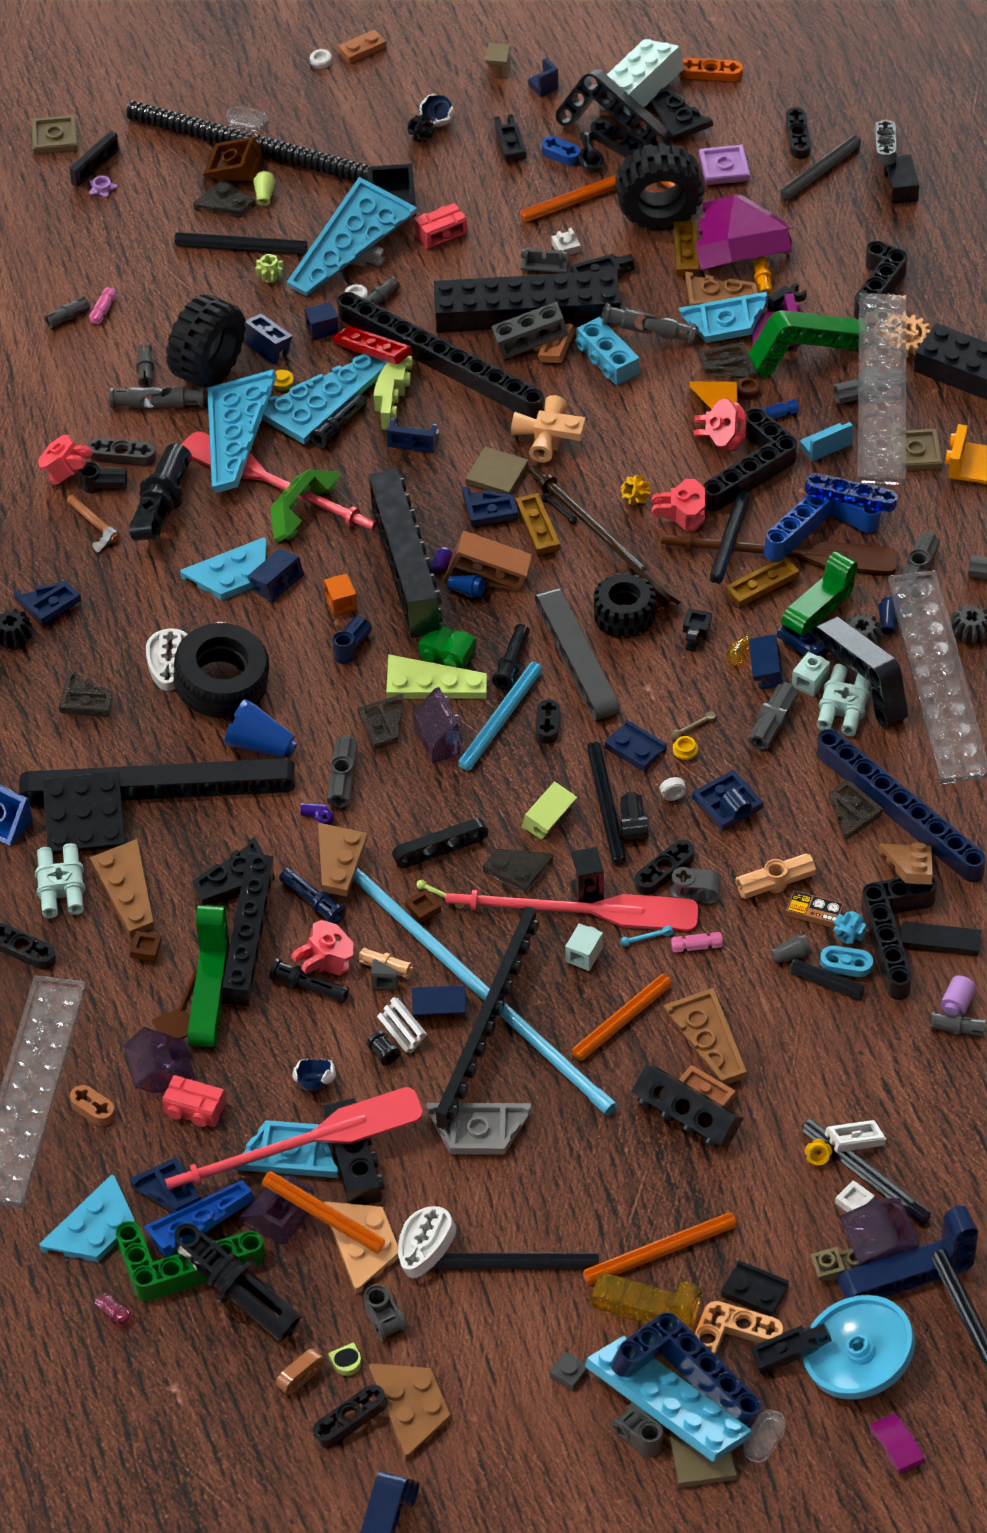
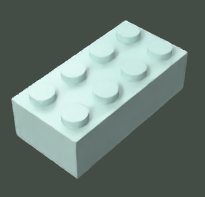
M644 39L607 75L641 106L645 107L657 95L660 89L667 86L685 67L679 46ZM607 91L608 98L613 100L612 93ZM599 105L600 110H605L601 105ZM624 106V112L630 115L628 107Z

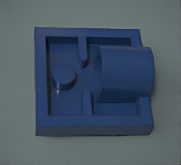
M734 769L692 792V799L721 831L763 809L764 805L760 797Z

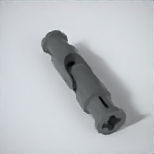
M608 303L605 304L602 313V324L620 325V328L645 334H652V331H654L662 338L670 340L676 338L687 341L688 344H692L696 333V324L694 323L691 325L679 323L677 319L668 317L655 319L656 316L630 308L618 309L611 307ZM639 315H646L642 321L643 330L635 326V319ZM678 330L686 331V333L678 332Z
M110 387L109 403L111 408H115V406H129L130 408H185V406H200V408H204L205 389L204 387L199 389H185L184 387H130L129 390H115L114 387ZM152 395V399L149 400L145 396Z

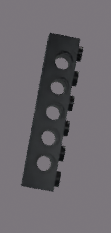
M247 853L222 985L223 1003L249 1006L274 873L273 856Z

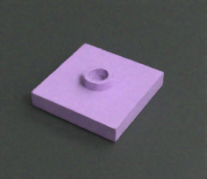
M743 145L699 149V159L706 185L750 181V172Z

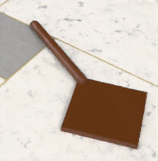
M197 969L192 974L179 1008L152 1020L166 1046L188 1036L190 1019L184 1011V1007L194 986Z

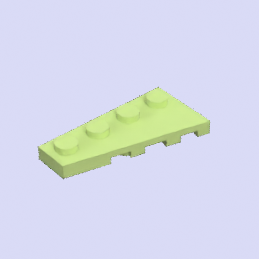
M388 654L387 699H486L487 673Z

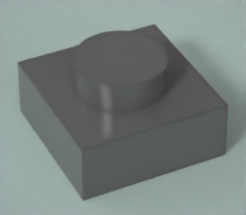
M564 1352L549 1371V1378L574 1391L589 1369L585 1367L586 1363Z

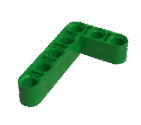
M777 311L769 318L749 352L748 358L756 373L761 377H766L776 370L791 343L864 350L872 344L873 337L860 319Z
M198 905L196 928L200 952L188 1027V1046L216 1047L223 1002L222 985L230 948L225 906Z
M126 1221L119 1224L116 1228L118 1250L134 1294L139 1300L152 1301L207 1283L209 1278L197 1271L181 1254L152 1262L140 1227L135 1222ZM247 1231L216 1241L227 1254L234 1253L238 1257L237 1260L243 1265L253 1260L256 1266L264 1261L263 1238L258 1232Z

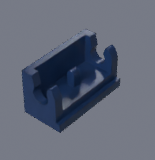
M261 313L245 321L244 344L272 364L278 363L281 350H283L282 354L284 356L288 355L290 341L293 337L290 333Z
M391 418L387 427L388 447L434 453L439 437L438 423H433L431 431L414 427H399L398 424H395L397 418Z
M279 548L247 577L249 582L258 586L253 591L272 603L301 578L304 572L299 556Z
M776 634L750 638L749 647L754 681L768 680L767 682L758 683V687L760 689L777 687L778 684H783L780 648Z
M465 985L412 987V1015L415 1019H418L419 1015L461 1014V1018L466 1017Z

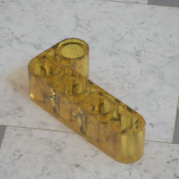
M602 1273L597 1277L589 1303L596 1309L646 1324L658 1315L669 1312L676 1315L693 1332L702 1308V1291L693 1283L680 1282L676 1292L673 1293Z

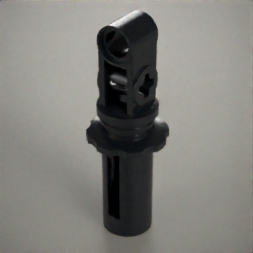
M181 444L168 445L163 452L155 473L141 481L140 503L129 525V532L133 541L158 539L163 525L166 523L167 516L173 509L179 508L181 505L183 491L180 485L192 460L191 452Z
M184 1223L177 1227L174 1237L176 1251L187 1259L197 1271L209 1278L207 1283L211 1287L216 1286L221 1291L217 1299L219 1303L224 1304L231 1299L279 1341H283L300 1322L302 1315L253 1274V1269L256 1266L253 1260L243 1265L237 1260L238 1257L234 1253L227 1254L217 1242L207 1237L191 1223ZM184 1235H190L194 1238V1241L190 1244H184L180 1241V1238ZM243 1288L247 1289L252 1295H254L258 1300H260L265 1306H267L272 1312H274L278 1316V1318Z

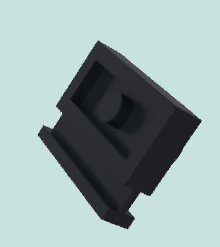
M738 1260L735 1269L732 1270L721 1290V1297L763 1315L773 1317L784 1297L785 1291L789 1288V1280Z

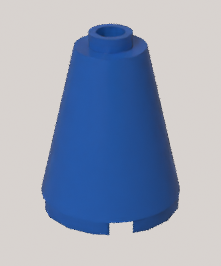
M244 699L234 714L236 718L233 724H229L224 743L230 747L279 758H285L287 755L292 756L297 746V742L294 741L295 736L253 702Z

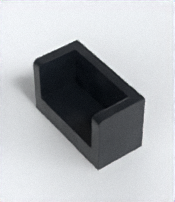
M911 154L897 156L895 163L884 165V176H889L892 187L891 202L892 204L918 202L920 185Z
M597 847L572 851L571 856L576 869V879L572 880V887L577 902L594 903L604 900V870Z

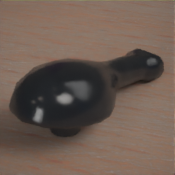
M582 132L580 133V140L583 142L584 148L578 154V161L585 171L594 173L601 169L604 157L597 149L592 147V133Z

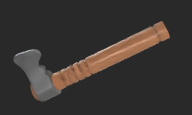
M70 495L67 498V502L103 533V537L100 538L99 542L92 543V547L97 553H101L107 545L116 543L119 540L120 533L113 527H109L74 495Z

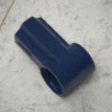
M358 615L356 618H352L343 631L336 632L333 635V656L338 663L346 664L352 662L355 658L356 649L372 631V625L365 617Z

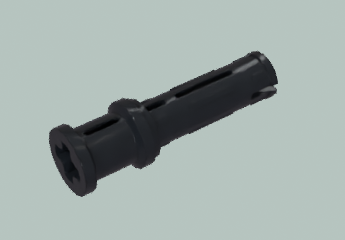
M357 394L332 418L324 419L322 425L318 429H313L309 434L313 444L319 448H325L328 445V441L333 437H337L341 432V428L367 406L366 399L362 395Z
M517 624L515 626L505 656L500 658L497 663L498 670L492 676V683L499 689L508 690L514 684V674L520 668L518 661L527 637L530 634L529 627H526L523 633L526 626L524 624Z
M276 958L273 962L269 979L273 981L278 979L289 983V986L292 988L300 986L341 1003L346 1001L349 987L310 973H305L300 965L292 966L284 963L281 958Z

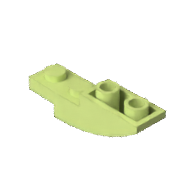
M408 356L397 365L387 362L378 377L373 395L374 411L381 412L382 429H387L392 417L397 418V406H394V403H399V396H405L406 387H410L411 375L408 370H412V356Z

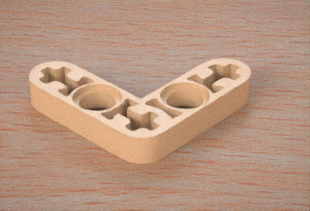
M714 1301L705 1307L695 1335L699 1339L703 1334L713 1335L715 1341L710 1344H704L716 1355L724 1334L759 1344L782 1334L783 1326L779 1320L773 1317ZM719 1312L721 1316H718L716 1326L712 1325V1315ZM739 1319H747L751 1322V1326L741 1329L736 1325V1322ZM756 1324H760V1328L758 1327V1332H755ZM770 1328L775 1330L771 1336L766 1335Z

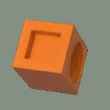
M347 573L324 579L325 596L334 616L357 610L356 592Z

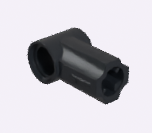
M86 462L84 468L79 469L81 488L86 493H96L101 488H127V468H102L95 462Z
M627 792L624 796L620 797L622 840L649 839L647 816H644L642 795H638L636 792Z

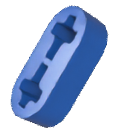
M549 136L542 140V154L569 166L579 163V146L555 136Z

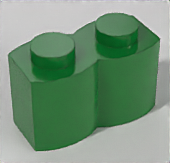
M440 624V630L432 631L422 637L418 644L419 656L427 662L442 663L446 666L465 669L476 651L475 637L462 631H453Z

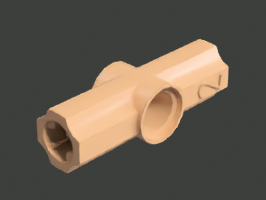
M806 853L786 861L779 859L770 860L765 864V868L736 877L735 882L741 898L747 899L767 891L780 893L786 889L787 884L816 875V868L811 855Z

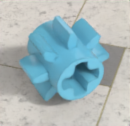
M846 912L845 916L839 914L834 922L836 926L833 931L836 932V937L843 943L851 944L855 940L861 942L866 934L865 928L867 924L864 923V918L856 912Z

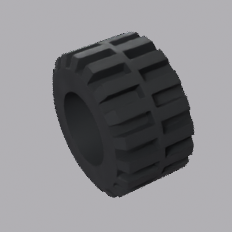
M625 572L623 575L615 573L613 577L609 575L605 577V581L601 580L598 583V587L594 590V619L598 623V627L604 629V633L608 635L612 633L613 637L618 638L619 636L629 638L630 635L636 637L639 636V632L644 633L648 630V627L652 626L655 619V592L652 584H649L647 579H640V575L635 574L633 576L631 573Z

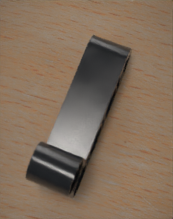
M878 240L867 244L865 264L873 272L855 295L854 317L856 319L869 321L874 318L904 278L908 257L906 251Z

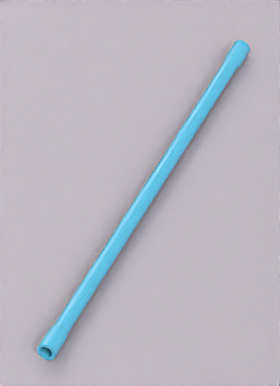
M357 868L353 881L485 1001L490 988L363 871ZM504 1002L501 1017L578 1087L606 1116L613 1113L617 1103L602 1089L597 1088Z

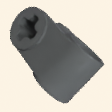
M680 867L673 871L672 882L674 884L670 889L673 898H687L705 904H713L719 900L721 875L719 872L712 869L702 870Z
M377 1284L368 1287L364 1293L365 1312L379 1340L383 1342L391 1334L400 1330L402 1332L407 1331L406 1320L388 1290L384 1286ZM376 1300L382 1301L381 1304H373L372 1302Z
M630 1403L627 1406V1411L618 1419L615 1418L610 1422V1426L615 1434L628 1442L642 1455L655 1457L662 1452L664 1446L662 1426L636 1404ZM652 1437V1438H655V1439H653V1440H647L646 1438Z

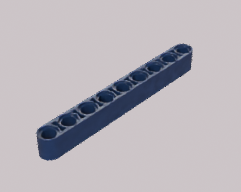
M824 729L818 734L817 756L822 762L917 841L926 844V846H931V852L963 879L969 882H977L983 878L986 856L981 849L840 733L833 729Z

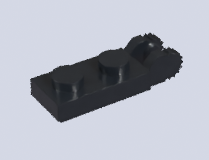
M513 114L507 115L508 124L502 125L499 116L494 117L496 134L505 162L527 159L526 148Z

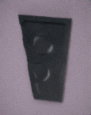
M668 87L660 89L657 95L649 102L660 122L672 133L673 142L714 126L713 120L710 117L701 115L696 107L687 105L682 97Z
M255 837L249 840L248 845L242 850H235L231 853L230 858L221 865H214L192 881L193 888L202 905H207L240 893L247 853L264 855Z

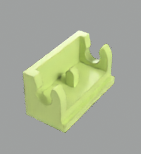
M554 781L525 814L521 828L543 839L566 810L574 804L577 796Z

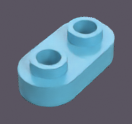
M828 946L821 952L820 965L824 970L835 974L865 977L872 971L873 958L870 953L864 950Z

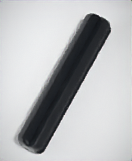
M794 959L790 965V973L847 996L861 999L864 994V985L807 962Z

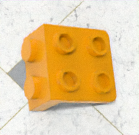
M958 424L956 434L952 433L949 447H952V451L947 450L945 464L949 465L948 478L987 484V445L966 442L968 426Z

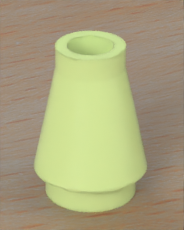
M259 172L254 178L257 204L260 206H268L270 204L276 180L270 172Z

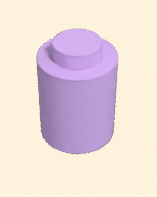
M954 976L940 1003L946 1015H965L977 990L975 983L964 976Z

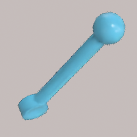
M665 926L662 930L632 938L623 937L620 940V944L623 947H627L633 942L661 935L670 936L673 934V929L671 926Z

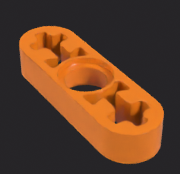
M683 59L685 68L679 73L684 79L736 82L742 78L743 66L735 60ZM708 68H714V69H716V71L710 72V71H707L706 69H708Z

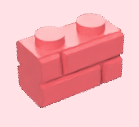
M455 203L442 206L438 210L422 214L414 219L415 234L422 241L426 249L467 234L466 216Z
M173 1075L169 1088H167L162 1100L164 1113L172 1119L179 1120L184 1118L191 1120L200 1127H205L206 1125L215 1127L226 1105L225 1090Z

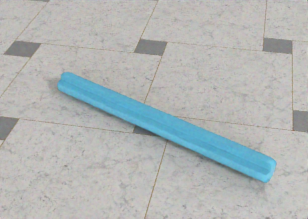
M531 662L460 758L459 767L466 771L472 769L542 673V666L540 664Z

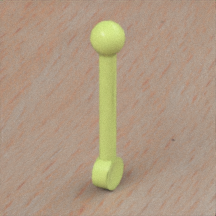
M424 880L417 881L416 886L418 889H427L445 898L446 893L427 885ZM455 904L457 908H463L465 906L461 904Z

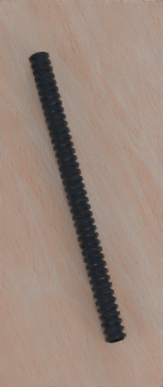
M135 100L130 101L126 109V116L130 120L133 119L148 125L152 124V126H158L159 128L164 127L166 130L170 129L173 132L177 131V133H183L184 135L189 134L191 137L195 136L202 140L214 141V143L254 136L262 149L264 157L270 156L271 159L276 158L278 161L283 160L286 163L289 161V164L295 163L296 166L301 165L304 168L308 167V169H314L322 173L327 172V174H333L336 177H346L347 180L352 179L354 182L359 177L368 181V164L362 165V163H356L353 160L349 162V159L346 158L343 159L335 155L330 156L328 153L324 154L320 151L317 152V150L311 151L309 148L305 149L302 146L299 147L291 143L286 144L284 141L280 142L277 139L273 140V138L267 139L266 136L261 137V135L248 133V131L242 132L240 129L236 130L233 127L230 128L222 124L217 125L215 122L211 123L197 117L192 118V116H186V114L180 115L178 112L174 113L171 110L168 111L160 107L155 108L153 105L149 106V104H143Z

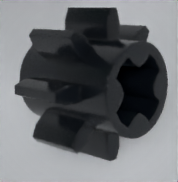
M421 114V116L415 115V117L410 119L407 130L408 134L413 135L411 140L419 143L421 141L427 142V139L433 136L435 127L434 123L430 122L431 117Z

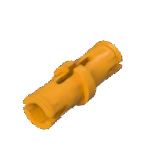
M763 256L755 258L756 261H753L755 269L754 281L758 285V293L767 292L768 297L773 293L771 285L772 273L769 271L767 258Z

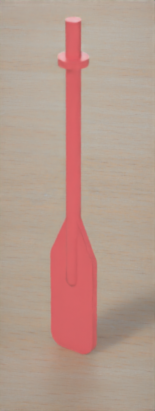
M203 432L192 433L181 445L191 452L192 460L211 468L210 435ZM249 454L241 479L262 480L285 491L290 482L266 472L252 454ZM309 491L302 496H298L345 518V523L349 526L357 523L372 531L377 526V522L360 515L359 508L351 507L347 509Z
M472 890V895L446 893L445 903L471 905V910L476 911L477 906L525 909L528 906L536 910L589 913L625 928L662 930L665 926H671L673 931L690 932L696 928L698 919V904L694 900L687 898L622 894L594 903L482 896L478 895V890Z
M404 1087L339 1108L311 1132L198 1169L195 1164L190 1165L191 1171L165 1179L168 1190L193 1181L196 1186L202 1185L200 1179L313 1142L352 1144L418 1122L422 1117V1107L416 1092L412 1088Z

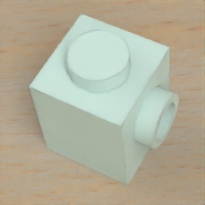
M808 652L793 670L792 684L794 688L814 697L829 678L830 662L821 656Z
M579 923L565 946V962L589 971L603 949V932L598 931L594 927H587Z

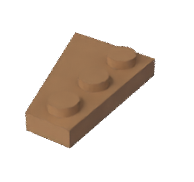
M685 272L689 306L758 293L757 285L753 282L734 279L720 281L714 280V276L705 275V278L693 276L691 272Z
M318 823L322 892L348 896L367 842L368 833Z
M879 843V854L887 857L886 862L889 865L895 866V872L905 883L932 885L931 846H926L924 843H912L911 845Z

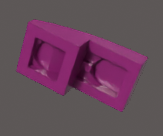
M895 1413L870 1424L871 1433L883 1446L886 1458L899 1474L925 1463V1458L915 1440Z

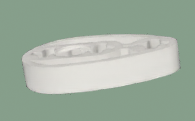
M179 629L160 630L154 633L146 644L149 672L153 681L164 691L176 689L173 682L175 653L179 643L187 635V633ZM170 639H173L171 661H167L168 642ZM169 672L170 678L169 680H166V677L168 676Z
M437 1206L426 1207L416 1211L406 1220L399 1238L398 1256L401 1266L408 1277L417 1278L422 1276L442 1258L451 1245L456 1234V1226L446 1209Z

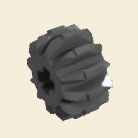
M968 603L966 608L959 606L957 611L953 612L950 629L954 633L955 639H962L964 644L967 641H971L973 645H975L977 640L984 642L987 637V609H980L979 604L972 607Z
M857 613L853 617L847 616L845 620L847 624L877 646L881 643L882 626L881 622H877L875 616L868 617L867 613L863 616H859Z

